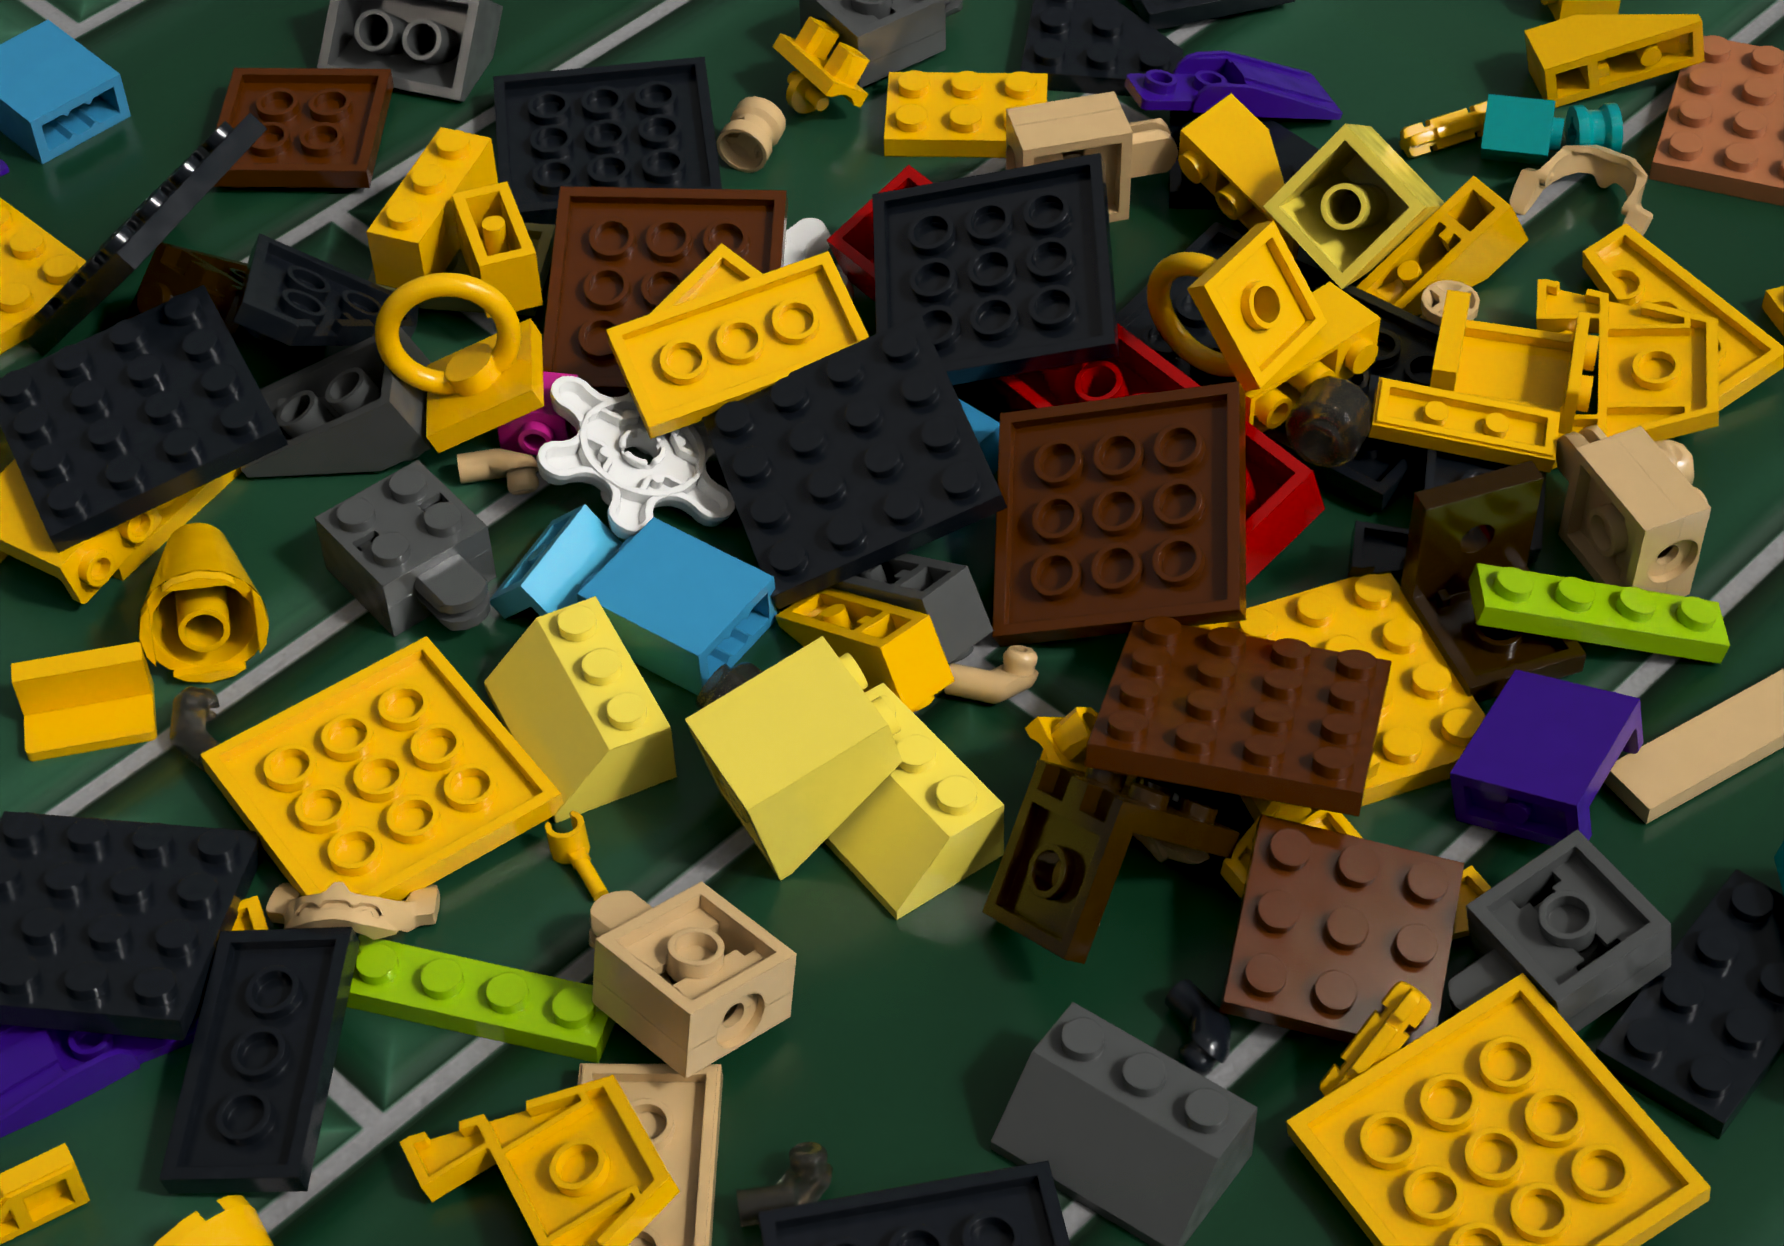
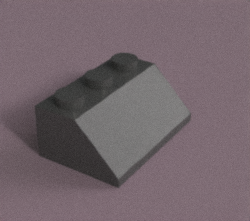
M330 0L317 68L391 69L394 89L464 102L493 59L503 6L490 0Z
M1072 1002L1033 1049L991 1139V1150L1018 1166L1049 1161L1057 1190L1150 1246H1184L1252 1156L1258 1107Z

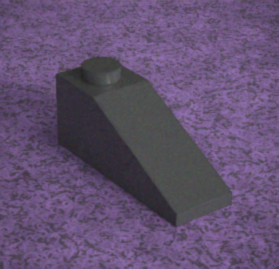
M905 553L831 586L832 588L930 615L948 664L958 662L969 656L974 649L973 646L993 632L969 568L965 565Z

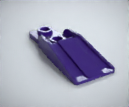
M1225 50L1201 51L1188 54L1177 63L1173 74L1158 69L1149 70L1146 74H1127L1124 84L1137 105L1144 110H1178L1205 113L1232 93L1255 117L1340 120L1343 114L1311 73Z
M197 1013L184 1041L11 1025L0 1026V1138L42 1120L140 1069V1064L193 1043L199 1019Z

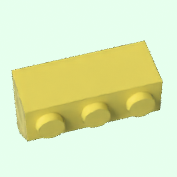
M596 596L536 617L484 681L485 690L505 728L562 794L563 804L556 815L553 816L555 823L569 819V812L571 811L582 814L677 777L671 726Z
M881 683L865 692V694L871 701L881 696L894 713L901 731L893 735L903 762L840 824L824 843L889 913L898 920L1003 856L1004 804L884 683Z

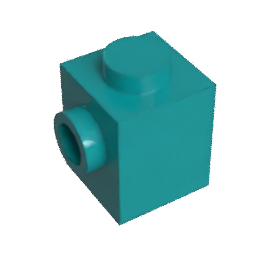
M1488 94L1481 144V159L1544 165L1548 161L1549 150L1559 151L1561 148L1565 118L1554 117L1556 101Z

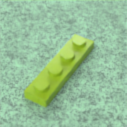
M1476 563L1468 581L1476 625L1721 664L1730 647L1719 602L1704 600L1694 596L1684 597L1647 591L1638 587L1616 586L1586 581L1577 577H1561L1524 571L1515 567H1500Z
M359 934L360 945L347 1007L594 1063L600 1062L615 1021L592 1002L593 985L393 941L373 940Z

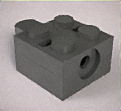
M799 0L800 25L802 29L808 17H813L828 23L840 33L827 56L828 58H830L838 43L842 42L857 49L870 60L857 82L862 88L887 77L889 72H898L946 50V17L963 9V0Z
M419 460L414 461L314 517L326 569L393 637L431 615H434L445 627L452 631L467 630L475 627L488 616L491 604L487 583L496 578L488 526Z
M1577 829L1466 905L1470 946L1480 958L1455 974L1448 982L1452 1017L1521 973H1524L1577 1033L1671 967V923Z

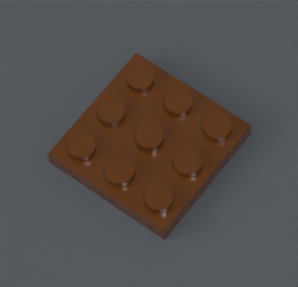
M234 68L216 129L224 121L235 128L251 113L267 130L213 187H286L290 189L300 187L370 188L394 87L391 69Z
M1261 814L1256 826L1219 1012L1349 1044L1374 1010H1377L1379 1013L1384 1011L1386 1006L1381 1001L1393 985L1399 981H1404L1421 991L1431 1002V1010L1418 1027L1414 1028L1409 1025L1405 1030L1410 1037L1402 1048L1438 1026L1464 863Z

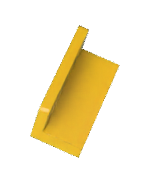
M140 641L11 663L12 685L24 715L25 752L29 761L34 762L148 742L157 738L154 682Z

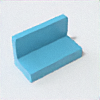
M584 504L551 521L490 598V604L506 619L529 607H532L542 616L578 603L577 593L584 581L590 575L598 573L618 553L623 543Z

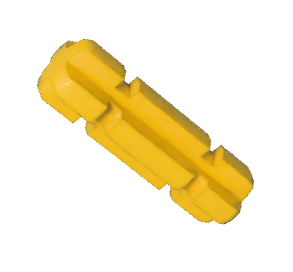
M1487 101L1470 106V112H1468L1467 108H1462L1425 121L1426 126H1423L1422 122H1418L1404 127L1400 131L1401 140L1399 141V146L1401 150H1404L1408 158H1417L1431 152L1430 147L1433 148V151H1438L1472 140L1476 137V132L1478 137H1482Z
M1399 981L1393 985L1381 1001L1386 1006L1384 1011L1379 1013L1377 1010H1374L1340 1055L1345 1060L1342 1066L1339 1067L1337 1064H1333L1320 1081L1319 1090L1324 1096H1327L1402 1048L1410 1037L1405 1032L1408 1026L1411 1025L1417 1028L1431 1010V1002L1421 991L1404 981Z

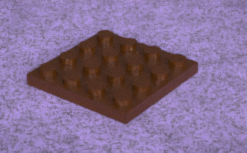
M560 186L542 344L543 371L576 374L579 378L588 382L600 394L609 397L627 395L630 391L608 343L606 329L650 314L721 243L763 274L783 267L788 211L787 191Z
M1239 381L1000 413L997 485L1007 508L996 514L992 637L1000 647L1129 633L1133 622H1144L1146 619L1154 616L1170 617L1179 621L1181 625L1187 626L1246 620L1245 391Z
M1154 616L1146 619L1144 622H1133L1087 742L1085 767L1359 817L1392 661L1375 658L1372 654L1362 650L1351 649L1338 652L1314 648L1298 639L1284 638L1274 641L1246 636L1243 632L1234 628L1218 627L1210 630L1181 625L1179 621L1165 616Z

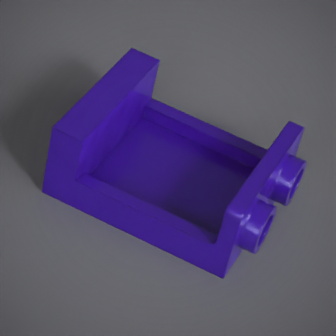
M1515 669L1450 772L1456 821L1554 846L1577 829L1590 840L1592 829L1589 806L1621 752L1636 754L1643 745L1640 698Z

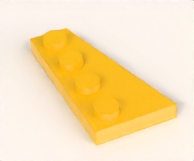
M1627 223L1582 251L1583 269L1599 291L1609 293V301L1641 308L1645 301L1718 318L1719 411L1784 368L1783 345Z

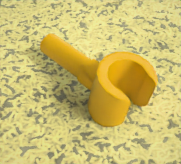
M575 811L569 812L573 830L567 833L555 832L552 830L551 824L546 822L545 831L552 858L561 864H571L577 870L594 901L602 895L608 894L607 888L591 863L589 856L590 844L583 816Z

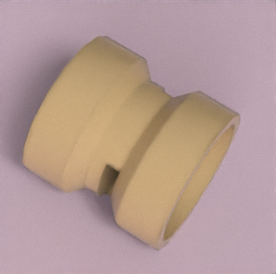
M756 96L744 98L738 103L730 118V122L724 126L716 141L720 157L730 167L738 171L751 173L762 169L773 151L772 147L779 142L786 129V119L782 111L765 98Z

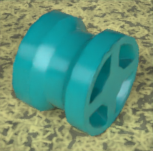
M1604 103L1594 110H1588L1584 105L1570 106L1565 121L1566 145H1599L1621 152L1623 120L1618 104Z

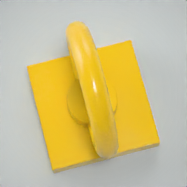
M1274 220L1256 224L1219 259L1196 252L1171 254L1154 267L1147 284V303L1151 318L1158 332L1170 348L1184 361L1205 373L1219 377H1235L1240 382L1244 391L1261 389L1328 323ZM1182 276L1198 278L1187 290L1222 353L1201 344L1179 321L1172 306L1170 296L1172 283L1177 278Z
M434 273L420 276L401 285L383 303L375 323V342L378 352L385 365L395 376L410 386L427 392L426 438L438 453L544 407L542 334L531 318L519 322L516 311L510 301L494 286L465 274ZM432 298H462L479 305L491 316L496 325V334L428 364L427 367L413 360L406 353L400 342L399 328L404 316L419 303Z

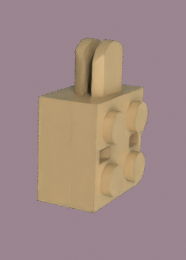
M1115 91L1006 109V170L1101 153L1106 173L1109 223L1129 219L1131 178L1168 172L1177 160V145L1163 119L1155 118L1129 123Z
M1594 424L1583 428L1579 433L1571 432L1559 437L1556 448L1557 467L1568 480L1569 485L1558 535L1593 579L1598 583L1638 587L1647 591L1678 596L1689 595L1711 507L1703 492L1691 485L1673 464L1669 453L1663 447L1658 446L1642 426L1607 437L1599 426Z
M702 881L655 907H651L635 893L628 890L614 891L602 895L593 903L590 909L591 928L589 931V945L595 949L592 1002L685 1079L791 1017L797 953Z

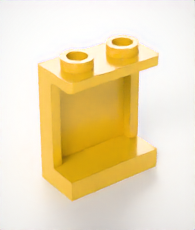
M1447 290L1430 387L1560 412L1558 433H1571L1575 412H1588L1594 376L1582 375L1583 370L1593 372L1599 343V336L1588 335L1591 313L1578 312L1575 332L1572 334L1467 320L1471 293Z
M14 459L0 473V563L10 555L57 577L62 581L72 599L81 604H86L108 582L111 576L162 521V516L157 507L58 553L45 529L16 460Z

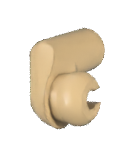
M501 448L457 454L461 484L506 478L508 490L514 495L535 492L539 486V479L536 475V472L539 471L538 464L532 455Z
M1010 646L1003 654V665L991 670L951 663L949 667L955 681L944 688L945 694L992 704L1001 703L1034 685L1039 674L1035 669L1038 659L1037 653L1032 648L1026 646Z

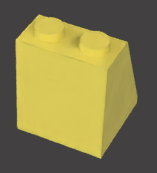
M1345 123L1263 207L1341 289H1345L1382 263L1445 202L1371 126Z
M823 636L685 719L718 790L780 881L791 875L903 762L893 735L901 731L894 713L881 696L873 701L868 698L863 689L868 687V683L856 661L848 652L838 657Z

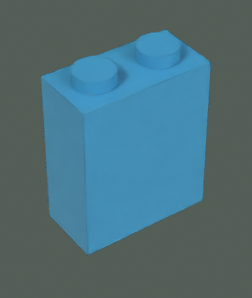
M46 20L0 44V131L42 165L131 116L120 73L50 20Z
M655 517L636 535L628 537L621 545L618 553L598 573L590 575L577 593L578 602L594 596L597 597L634 663L701 698H704L772 626L776 621L775 615H777V607L771 598V594L775 590L774 576Z

